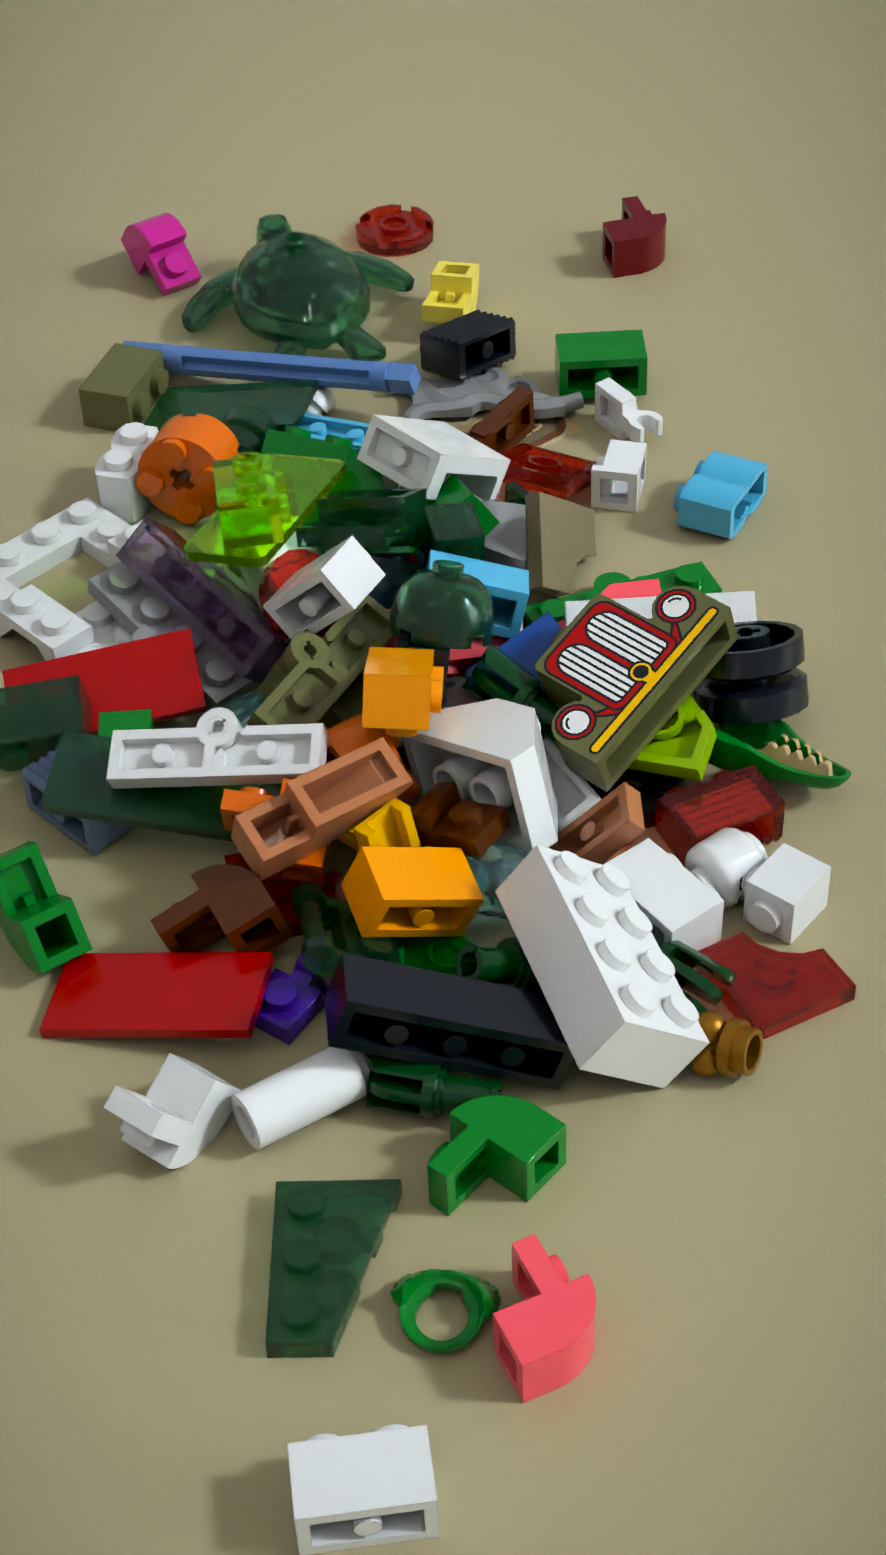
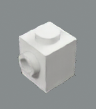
M783 842L761 866L752 867L746 874L743 885L745 895L743 920L753 925L759 931L768 933L791 945L827 906L831 866Z

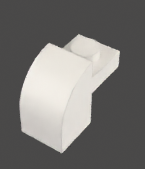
M169 1053L146 1096L115 1086L103 1108L124 1120L119 1128L124 1133L121 1140L164 1167L177 1169L191 1163L217 1137L232 1111L231 1095L241 1090L200 1065Z

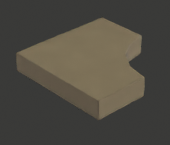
M542 492L526 494L525 512L529 590L555 597L570 595L572 576L577 563L583 558L596 556L594 509Z

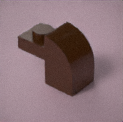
M452 781L435 784L411 808L421 847L462 848L468 864L475 857L481 858L511 826L505 807L461 800L457 786Z
M232 864L214 865L191 874L199 890L182 901L176 902L169 909L150 920L170 952H202L224 937L229 939L237 952H269L295 935L261 880L252 871Z

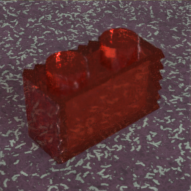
M755 764L736 771L723 770L715 774L710 780L688 788L684 786L672 788L664 796L657 798L655 830L685 867V858L688 850L725 827L749 832L761 844L768 845L772 840L778 841L783 834L785 803L783 798H779L778 792L773 790L772 784L768 785L767 779L762 777L761 771H757Z

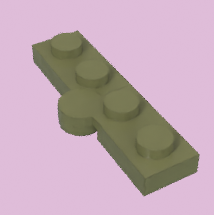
M368 594L355 610L338 619L322 638L314 633H298L292 638L283 653V661L290 673L255 710L246 724L252 726L319 723L364 671L369 647H385L399 630L402 621Z

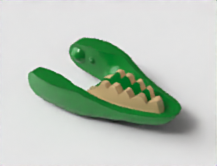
M781 719L758 724H718L721 731L715 729L717 738L708 763L735 775L780 781L818 789L839 787L851 776L850 770L826 758L820 751H815Z

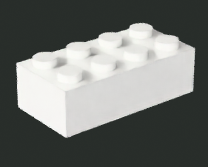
M536 845L495 892L578 1068L664 1089L710 1043L698 1021L699 1013L696 1007L685 997L674 976L675 967L673 963L662 953L651 932L652 924L649 918L639 909L629 890L630 882L620 869L609 863L602 865L580 858L570 851L560 852Z

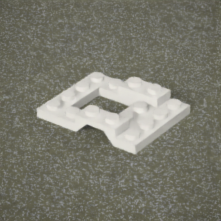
M88 497L73 503L67 509L36 524L33 528L10 541L0 544V637L15 630L35 644L46 661L131 642L133 636L97 601L74 614L32 584L22 590L19 589V587L82 551L107 568L128 558L204 631L240 609L239 601L229 597L217 584L216 580L206 573L205 558L144 519L134 525H130Z

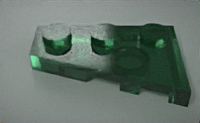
M401 1179L276 1181L265 1341L267 1358L334 1357L360 1296V1284L371 1258H376L383 1241L385 1225L391 1211H396L401 1199Z

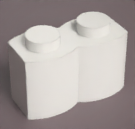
M138 422L127 423L114 433L111 439V450L98 460L95 467L101 506L129 524H135L140 521L150 507V500L147 496L141 494L136 486V477L139 474L138 464L140 457L158 433L156 426H147Z

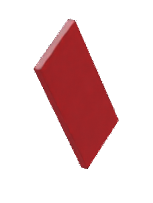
M190 628L2 671L16 754L61 745L66 740L74 742L98 736L100 712L151 709L153 723H158L207 711Z
M272 951L84 953L65 962L39 1031L42 1038H251L275 958Z

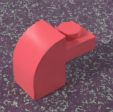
M536 1234L512 1243V1282L523 1301L493 1313L494 1353L522 1403L554 1391L574 1380L589 1363L595 1346L596 1293L590 1275L587 1274L569 1281L567 1271L561 1259L556 1254L548 1256Z

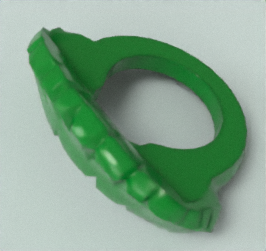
M428 1269L415 1272L414 1274L409 1273L400 1278L399 1282L394 1284L390 1292L394 1303L399 1305L400 1323L406 1337L418 1348L434 1354L457 1352L471 1344L480 1334L484 1321L489 1317H493V1313L498 1311L501 1301L498 1289L490 1285V1282L481 1280L477 1276L467 1275L454 1270ZM436 1289L460 1292L469 1312L468 1322L464 1330L458 1336L449 1340L438 1341L430 1339L422 1334L416 1324L418 1309L424 1301L431 1297Z

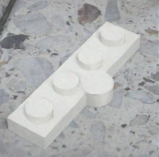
M222 707L213 708L200 717L197 726L194 728L113 730L106 780L113 789L282 784L283 777L294 779L326 764L329 733L323 723L252 725L243 728L234 712Z

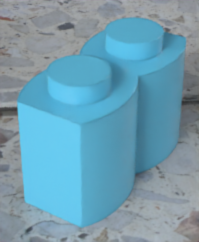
M719 451L712 452L705 461H699L694 475L686 484H681L677 489L674 498V510L678 511V525L728 539L734 538L743 527L747 516L758 508L766 493L768 464Z

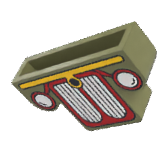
M673 586L664 590L656 597L652 604L653 617L647 619L616 601L598 594L588 602L568 626L560 629L552 645L535 663V669L547 698L562 707L552 719L551 729L565 765L572 772L606 792L611 789L738 639L729 606L695 588Z

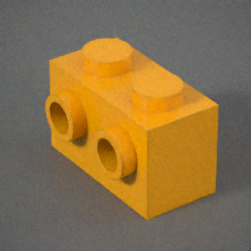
M369 647L363 675L362 728L385 729L386 734L395 737H412L418 734V730L429 731L431 713L441 714L444 667L434 666V649Z
M362 846L341 883L362 938L462 936L485 900L462 848Z

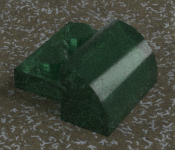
M426 488L339 490L317 499L319 519L296 527L297 546L317 547V554L319 555L326 553L353 535L371 556H411L419 548L425 533L427 522Z

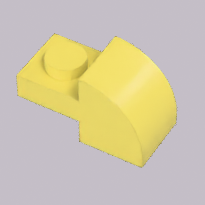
M439 261L431 273V291L422 304V321L433 322L435 326L475 311L479 288V264Z

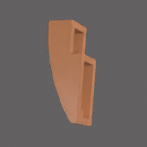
M384 737L287 781L283 794L234 817L231 839L252 872L262 881L297 863L353 829L382 806L411 787L413 780Z

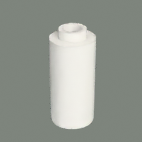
M328 1047L231 1095L232 1110L249 1144L255 1150H260L364 1098L367 1092L365 1083L368 1082L370 1071L360 1052Z

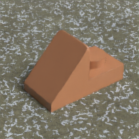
M623 782L558 833V841L549 848L560 852L570 851L580 858L602 865L632 848L631 843L645 831L640 792L626 782Z

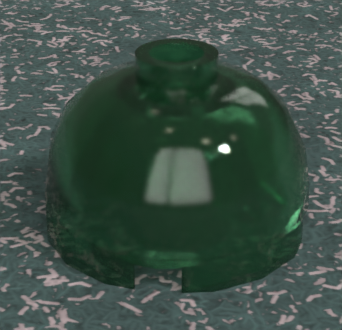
M450 560L433 561L432 569L416 571L407 577L396 591L390 611L389 631L393 636L399 638V628L412 632V643L450 649H471L472 638L482 637L484 647L490 645L493 641L495 605L490 591L477 577L464 573V564Z

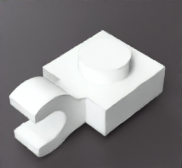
M610 377L595 383V421L620 440L629 437L633 442L644 443V430L652 431L657 436L662 435L663 418L660 414L649 410H638L636 397Z

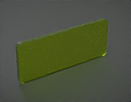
M271 454L267 456L183 547L185 558L192 561L255 568L267 565L346 473L345 461L341 459L287 454Z

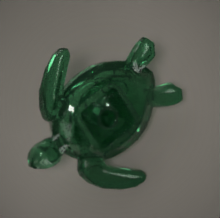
M268 214L259 218L256 230L257 244L246 253L238 267L228 269L206 282L187 303L181 316L184 328L188 332H197L223 308L234 302V309L246 328L258 336L277 343L274 350L276 354L305 356L307 349L323 350L334 343H338L352 360L380 361L386 357V348L380 341L360 327L370 312L371 297L368 283L400 292H407L412 290L415 280L409 272L391 261L368 253L343 250L333 241L312 233L293 232L291 225L284 215Z

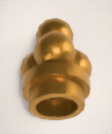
M714 1010L701 1012L698 1021L710 1043L689 1063L690 1069L701 1077H711L717 1073L729 1078H736L739 1074L752 1075L759 1064L762 1054V1032L757 1028L751 1027L746 1019L733 1017L726 1022L723 1015Z

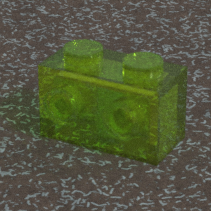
M242 452L235 455L232 459L212 461L224 550L284 542L282 523L292 522L284 470L274 471L271 453L261 455L257 452Z

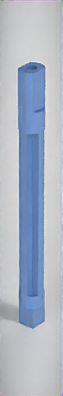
M134 341L123 342L125 345L161 350L164 369H167L171 375L238 379L415 395L421 380L416 364L338 359Z

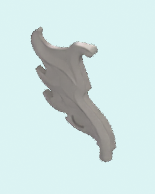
M493 366L492 369L487 368L486 372L481 371L479 375L476 374L475 377L470 376L469 379L465 378L464 381L441 376L444 379L421 377L415 395H409L412 398V406L405 411L404 418L425 420L430 418L473 417L482 410L492 411L501 400H504L519 385L533 391L534 419L566 416L568 412L583 409L584 399L579 391L563 396H548L540 390L535 382L522 376L508 379L507 373L503 369Z

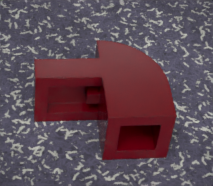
M638 196L622 198L621 220L603 222L602 258L614 278L651 271L658 267L665 259L666 214L652 215L650 210L645 209Z

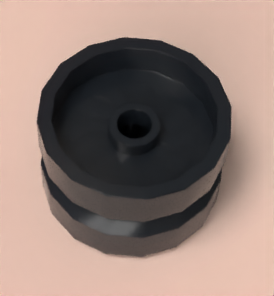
M781 621L735 623L738 639L694 690V699L700 709L705 711L711 722L717 724H758L784 719L801 712L809 704L807 674L796 668L805 661L803 629L795 624Z

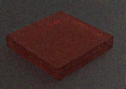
M525 443L500 453L511 460L503 483L567 499L591 486V469L593 464L596 465L595 461Z

